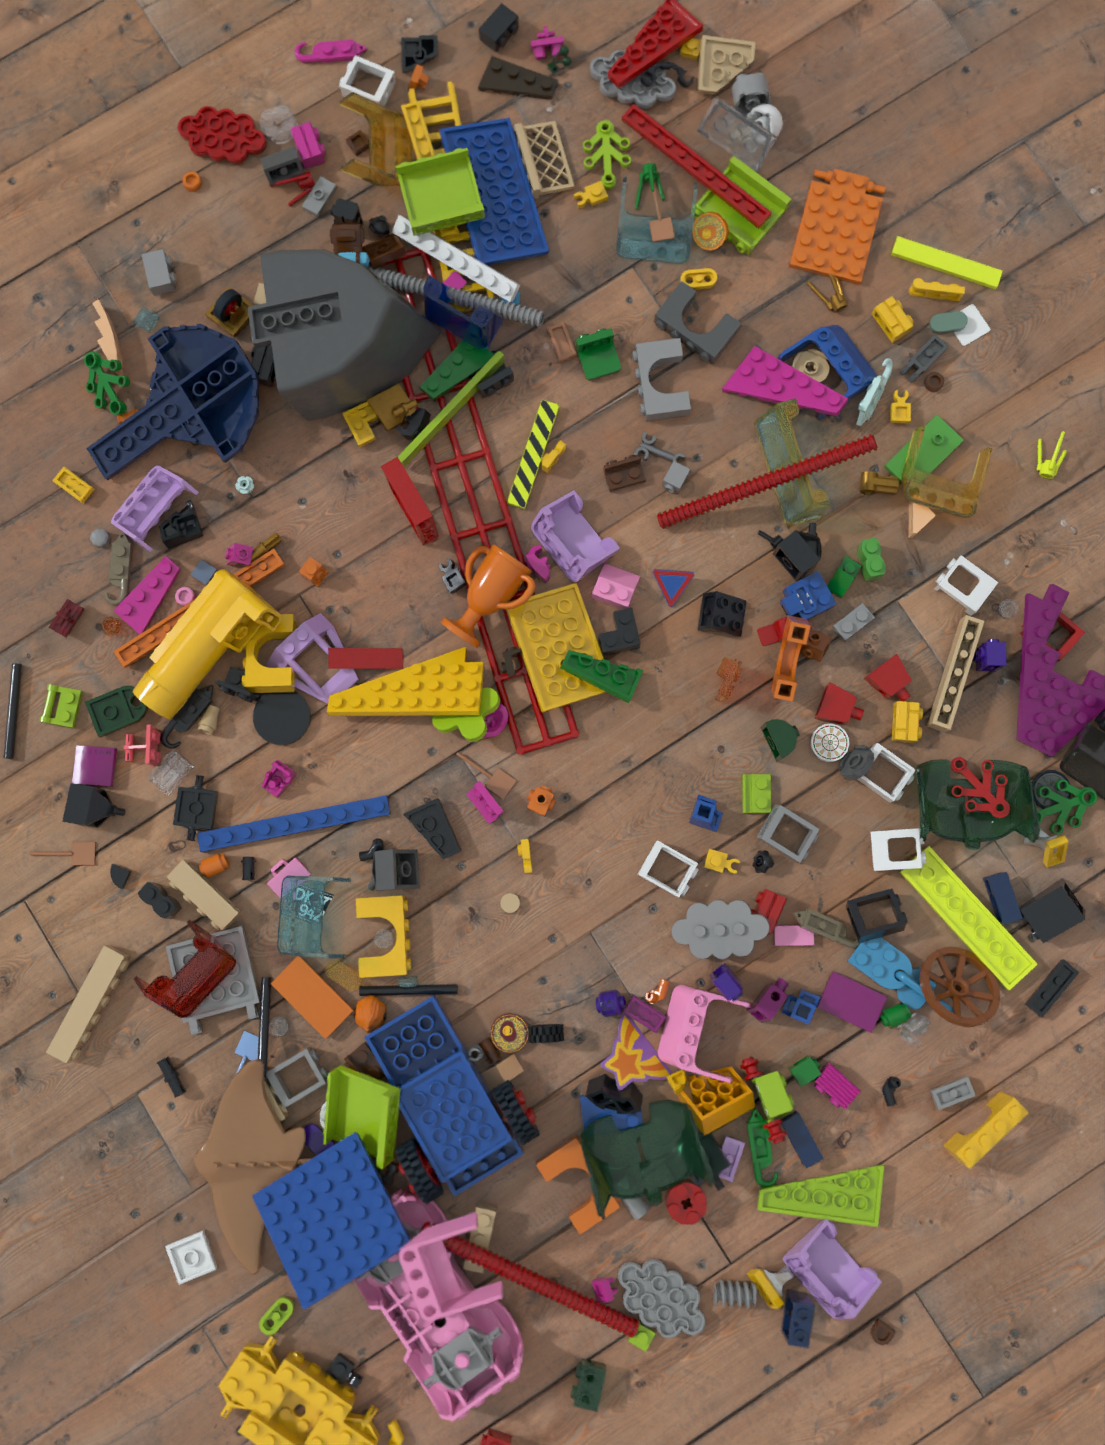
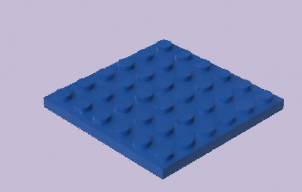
M358 1132L351 1134L294 1169V1171L289 1172L252 1195L303 1310L310 1308L396 1255L411 1240Z

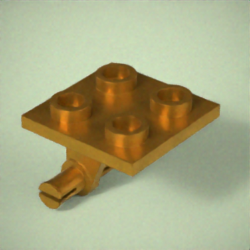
M399 384L367 399L368 404L387 432L407 422L405 419L406 415L414 413L416 411L415 407L418 406L415 399L409 400Z

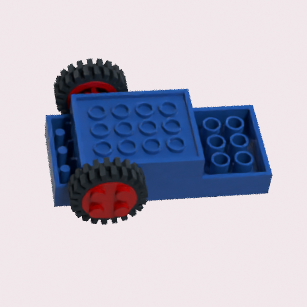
M433 995L364 1037L390 1084L401 1089L399 1108L417 1140L411 1138L396 1147V1154L401 1163L398 1167L401 1174L408 1178V1185L414 1195L417 1194L425 1204L444 1194L443 1182L446 1181L455 1197L524 1155L525 1150L521 1143L525 1145L540 1136L535 1124L537 1117L531 1107L527 1108L525 1104L526 1097L521 1089L517 1091L511 1081L507 1080L492 1089L493 1094L491 1093L474 1061L469 1059L470 1056H468L466 1047L436 995Z

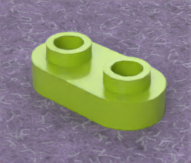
M282 1296L263 1315L259 1322V1327L264 1334L272 1335L276 1333L291 1316L295 1307L293 1300L288 1296ZM281 1304H287L288 1309L284 1310ZM272 1319L274 1325H269L268 1320Z

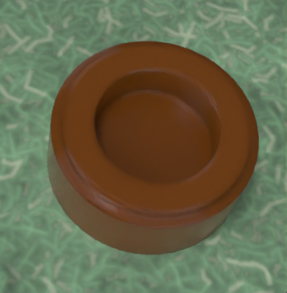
M938 372L928 374L924 380V386L930 392H937L944 385V378Z

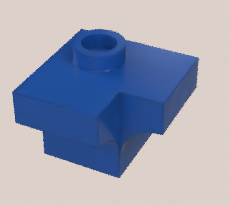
M698 795L689 823L717 832L723 815L722 812L716 809L717 801Z
M802 989L798 998L788 995L781 1013L810 1025L821 997Z

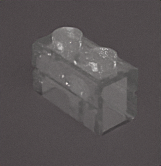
M175 750L167 752L162 758V764L159 767L155 766L149 773L151 776L148 780L166 795H170L194 768L190 761Z

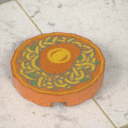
M710 211L696 218L692 234L694 241L702 249L708 251L718 249L728 238V224L719 213Z

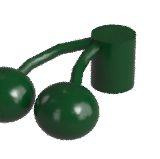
M562 46L560 52L553 57L552 63H549L547 67L549 71L556 73L558 66L555 64L563 63L566 67L571 65V58L567 56L569 53L567 46ZM561 53V55L565 56L563 61L554 62L558 54Z

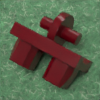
M67 599L60 611L55 613L57 615L49 628L67 638L85 609Z

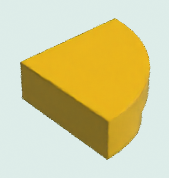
M682 1069L666 1076L675 1095L680 1093L686 1086L687 1076L685 1070Z

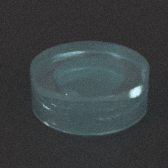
M399 977L398 985L400 987L417 986L418 977Z

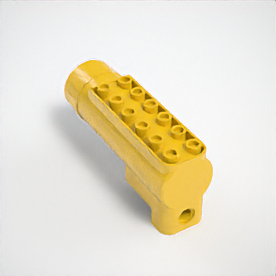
M226 569L217 571L195 601L190 604L184 615L178 619L172 630L166 634L160 645L155 648L149 657L155 663L145 672L133 689L134 695L157 714L164 718L172 719L228 648L240 653L262 625L274 632L282 621V615L268 604L258 592L235 574Z

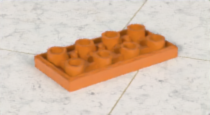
M300 955L271 982V985L325 1039L354 1011Z

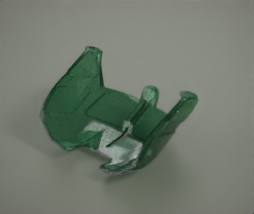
M930 760L917 765L915 776L919 799V838L926 842L927 835L931 831L941 838L964 842L965 847L968 849L978 850L980 849L981 842L1001 839L1016 831L1028 838L1032 843H1035L1039 838L1040 825L1036 803H1034L1033 785L1027 767L1009 761L990 760L994 764V768L991 771L990 793L995 798L997 795L995 778L998 775H1005L1007 777L1004 800L1009 803L1010 811L1006 817L996 818L991 812L974 811L966 814L965 796L960 798L954 797L952 795V788L957 785L967 789L976 788L967 779H952L950 777V763L948 760ZM986 763L985 769H991V764ZM1000 777L997 779V782L1004 784L1005 779ZM983 778L978 779L983 784ZM956 788L954 794L960 795L961 790ZM968 797V801L973 800L976 803L990 804L982 797ZM973 803L968 804V809L972 810L975 808ZM997 805L996 810L1001 812L1004 810V807Z
M673 1100L652 1102L649 1104L650 1121L648 1123L618 1130L612 1115H607L590 1123L580 1134V1144L587 1169L591 1176L590 1183L598 1217L605 1219V1210L610 1197L619 1199L646 1197L649 1205L658 1206L663 1202L661 1192L683 1182L691 1173L705 1181L709 1188L715 1183L713 1172L704 1147L700 1145L697 1126L687 1104ZM639 1142L641 1143L646 1161L643 1164L637 1146Z

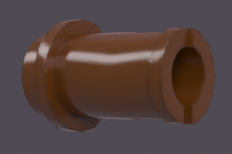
M490 1037L478 1043L487 1057L486 1061H489L490 1064L500 1059V1052L496 1051Z

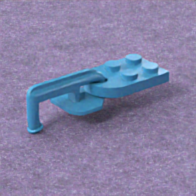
M879 937L861 942L847 961L881 987L890 990L896 989L898 999L909 1008L919 1009L926 1002L920 986L921 968L912 969L908 957L883 938ZM929 980L932 991H934L936 983ZM943 1000L939 1001L946 1009L953 1013V1008Z

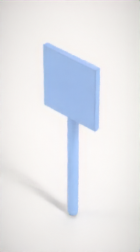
M247 1031L243 1032L235 1051L236 1054L243 1056L237 1072L244 1066L246 1059L257 1060L259 1037Z

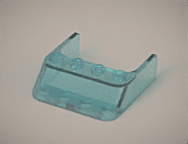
M624 176L616 247L618 255L623 258L672 263L687 261L690 255L698 183H694L690 214L684 219L671 218L675 238L653 242L649 221L657 220L658 217L634 215L626 211L627 177Z
M286 876L283 879L277 948L281 954L320 958H345L346 954L326 953L321 947L324 891L329 882H350L351 878Z

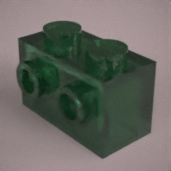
M582 1358L581 1365L577 1364L575 1377L578 1378L577 1385L572 1386L570 1396L573 1399L574 1407L598 1412L606 1374L605 1363Z

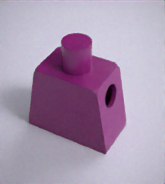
M779 978L775 984L766 985L753 1001L751 1007L746 1011L761 1023L771 1021L788 997L784 991L789 984L782 978Z

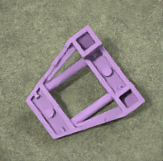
M320 613L303 622L276 647L266 666L268 668L292 667L296 674L307 684L305 685L295 678V687L328 704L330 695L351 688L359 678L354 669H341L323 687H320L294 660L313 641L328 655V648L331 647L323 639L326 634H328L335 648H344L334 626Z

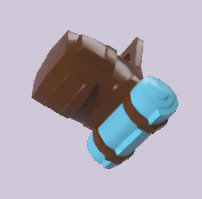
M356 222L332 224L330 241L334 246L333 253L368 268L370 260L367 253L362 250V243H364L365 237L361 224Z

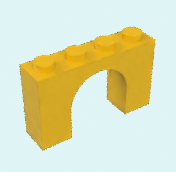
M281 614L282 621L274 632L262 625L244 647L246 657H243L245 675L242 676V686L248 692H294L295 673L292 667L268 668L258 663V653L265 643L274 639H286L297 629V620L294 614Z
M405 896L356 898L357 918H385L393 924L397 934L395 946L386 955L358 958L359 978L409 974L408 970H412L411 958H408L411 942L410 939H407L410 922L409 919H406L409 903Z
M999 1092L986 1104L992 1111L989 1118L978 1129L968 1135H962L958 1132L954 1134L943 1145L945 1149L962 1165L969 1169L973 1167L1028 1114L1027 1110L1015 1097Z

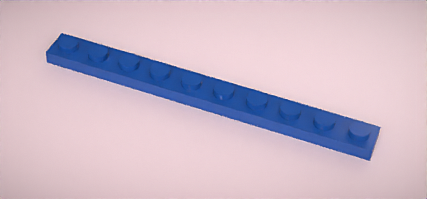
M385 795L197 833L200 852H206L391 815L388 797Z

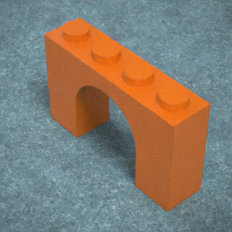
M787 615L770 689L773 698L793 702L797 686L795 679L797 661L802 644H807L811 627L807 619Z
M575 1135L536 1161V1166L546 1182L569 1168L583 1169L592 1177L594 1181L593 1194L585 1203L569 1213L571 1222L578 1233L582 1234L619 1209V1201L621 1199L615 1190L611 1191L608 1184L610 1181L604 1172L600 1173L597 1169L599 1164L595 1157L588 1155L586 1151L588 1146L583 1138L578 1139Z

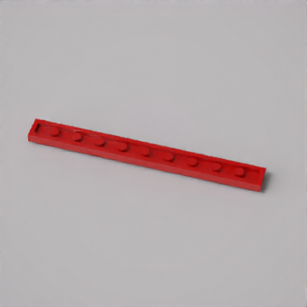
M635 104L622 116V121L755 227L760 229L771 217L772 212Z

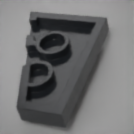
M439 798L403 814L415 826L416 830L425 837L442 859L462 852Z

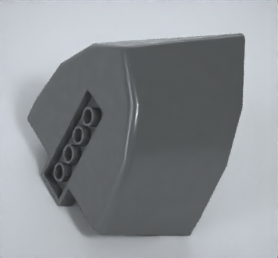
M324 249L278 250L260 255L266 303L248 307L252 344L256 348L272 345L279 394L307 421L325 418L352 409L367 402V399L391 388L411 373L441 333V329L362 264Z

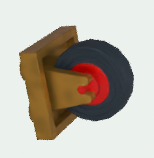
M228 286L205 315L233 338H236L249 322L248 307L254 305Z

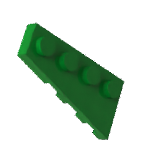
M468 334L420 386V390L435 401L452 390L454 386L460 382L463 383L469 379L468 377L478 372L494 354L472 335Z
M571 650L567 652L560 669L627 703L630 702L643 673L642 669L637 668L635 670L628 668L627 665L612 664L605 659H593V656Z

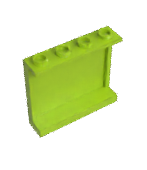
M458 148L453 152L439 153L429 158L422 157L417 161L403 162L395 166L413 236L485 218L484 207L478 192L468 148Z
M733 156L722 174L772 212L771 217L758 229L710 190L697 203H693L691 213L695 218L710 211L719 213L728 224L729 232L726 242L732 243L739 252L749 256L787 211L791 198L737 157Z
M340 1065L329 1072L327 1077L328 1088L326 1111L324 1114L323 1144L326 1145L332 1140L340 1142L351 1134L358 1132L369 1155L377 1158L376 1167L384 1169L394 1161L401 1089Z

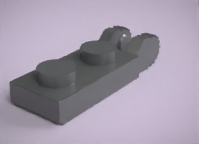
M934 334L909 360V363L901 370L900 374L903 376L912 366L915 367L917 371L908 380L910 383H913L949 346Z

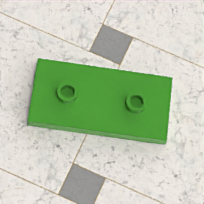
M936 415L884 468L893 477H898L899 482L911 493L964 440Z

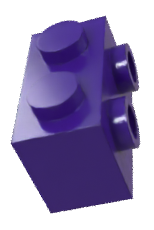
M989 639L976 648L973 661L976 662V671L996 672L1006 666V642H999V639Z

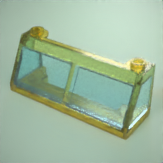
M796 398L777 403L754 421L769 474L770 471L781 470L783 466L786 468L788 464L791 466L794 462L797 464L799 460L803 461L791 424L793 418L799 413V405ZM806 474V477L801 476V479L795 478V481L790 480L789 483L785 482L782 486L779 484L777 488L774 487L786 528L822 518L830 506L826 492L820 489L812 490L808 474Z

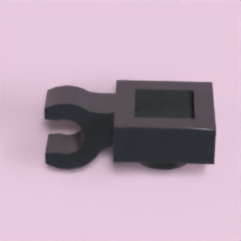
M338 1353L326 1373L341 1384L347 1380L356 1389L363 1380L361 1375L352 1370L355 1364L341 1353Z

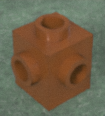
M810 628L807 644H802L800 653L821 662L829 649L831 637Z

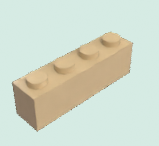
M182 860L167 876L170 880V886L177 891L183 892V898L190 904L194 903L198 907L196 910L203 917L208 916L212 920L210 922L211 925L217 930H227L242 914L188 860Z

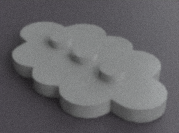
M616 50L609 58L596 57L590 64V74L593 79L600 81L599 88L601 93L606 97H617L623 104L635 103L638 107L647 109L654 106L657 100L667 102L675 96V82L666 77V70L660 68L655 69V75L658 78L651 87L643 86L640 81L642 76L646 80L651 81V78L645 74L647 70L620 89L608 79L607 73L619 57L626 53L625 50Z
M718 899L709 905L701 902L691 905L687 910L686 918L674 923L672 936L680 944H689L691 953L700 959L708 958L712 954L718 959H726L732 953L743 957L752 952L754 940H761L767 936L770 924L765 916L752 914L750 906L743 900H734L728 904Z
M657 1258L646 1260L642 1266L634 1261L625 1262L620 1266L618 1279L620 1284L626 1289L623 1294L624 1306L629 1312L639 1314L644 1325L648 1327L656 1326L658 1332L665 1338H674L681 1331L688 1335H697L704 1330L706 1319L703 1312L698 1308L700 1293L695 1285L684 1283L683 1277L678 1271L667 1270L665 1264Z

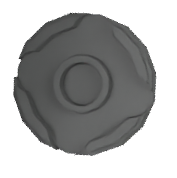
M856 746L854 751L847 752L842 758L839 770L841 771V776L846 780H857L871 768L874 761V753L868 746Z

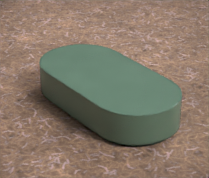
M961 311L936 314L931 318L929 328L935 334L961 331L965 328L968 318Z

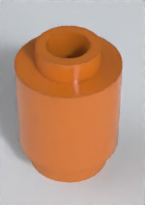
M217 853L201 860V865H199L201 874L203 876L206 875L208 878L226 871V868L230 867L225 853Z

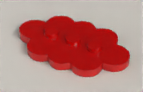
M205 106L198 110L196 117L186 116L178 123V131L183 139L189 141L190 149L194 155L199 157L209 155L216 162L227 159L232 164H240L247 159L248 154L257 155L262 153L267 145L264 134L255 129V123L250 115H235L230 109L217 111L214 107Z

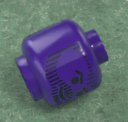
M618 990L603 991L596 998L597 1011L604 1017L621 1015L623 1007H626L624 995L621 996Z

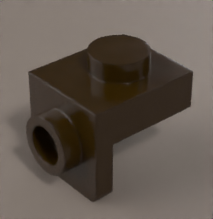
M510 647L506 649V652H503L505 662H501L503 673H508L509 678L516 676L512 658L522 655L521 648Z

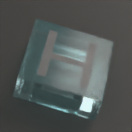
M142 307L133 323L150 333L159 320V316Z

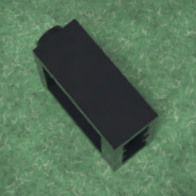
M893 889L847 901L846 910L858 943L904 931L906 923H908L905 912H901L899 907L901 905L898 894H894ZM889 899L897 922L866 930L858 907Z

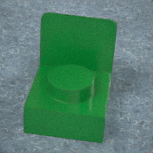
M845 556L827 585L829 591L842 598L862 565Z

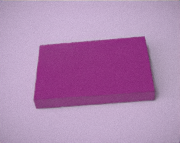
M832 971L817 1008L872 1033L887 996Z

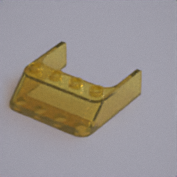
M351 92L340 100V105L363 115L367 119L369 124L370 165L352 159L341 166V171L377 186L400 185L395 166L403 162H412L411 137L404 115Z
M923 426L917 428L913 432L902 473L904 497L909 502L966 519L972 517L977 510L992 448L988 447L980 451L972 481L969 484H962L915 469L925 430Z

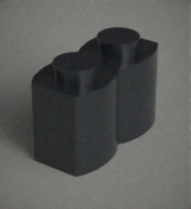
M147 882L138 892L141 900L148 905H152L154 912L164 919H173L182 909L180 903L175 898L168 896L166 890L157 883Z

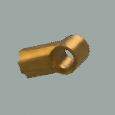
M872 471L861 473L860 493L867 495L876 493L896 495L899 487L898 477L881 476Z

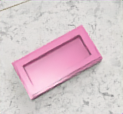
M775 926L774 946L814 945V933L800 928V926Z

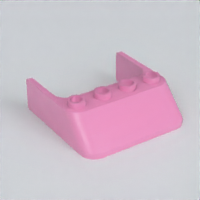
M686 985L676 986L672 992L658 1048L660 1060L686 1071L732 1083L733 1077L698 1068L695 1063L709 1003L715 999L727 1000L723 995ZM732 999L730 1001H727L745 1007H751V1003L745 1001L736 1000L733 1002Z
M476 1212L428 1227L400 1249V1263L419 1314L424 1320L433 1321L503 1298V1285L501 1281L470 1291L462 1289L443 1242V1239L478 1228V1215Z

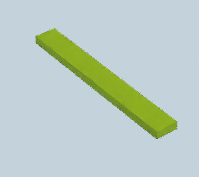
M497 351L398 456L404 468L478 391L477 385L489 379L505 362L503 353Z

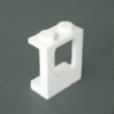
M961 555L959 558H953L947 565L949 570L946 574L941 573L935 581L937 586L934 589L936 591L939 589L944 591L967 608L965 612L972 616L977 612L998 582ZM957 566H962L979 579V583L968 596L948 582V578Z
M919 828L871 832L874 871L923 868V864H926V853L921 851V844H925L924 833H920ZM914 837L917 850L916 860L897 862L889 860L888 840L890 838Z

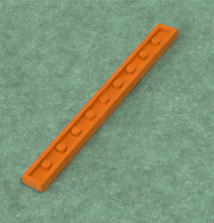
M272 549L250 563V565L236 572L235 575L250 587H253L284 567L285 564L276 550ZM193 601L113 651L122 666L127 668L155 650L164 640L166 634L176 625L178 619L188 610Z

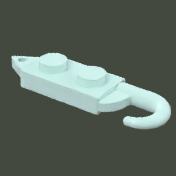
M886 358L882 364L886 366L882 376L878 375L877 378H874L872 384L868 385L866 396L860 401L858 406L860 413L856 425L861 426L866 420L870 419L885 390L884 387L893 368L890 358Z

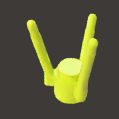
M1064 431L1061 432L1052 460H1045L1044 463H1042V439H1038V464L1036 471H1040L1039 476L1053 479L1057 475V471L1067 453L1064 450L1057 463L1055 462L1065 435Z

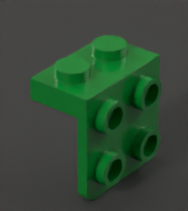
M603 328L590 335L583 334L576 339V350L587 380H593L621 370V364L613 343L614 334L612 328Z

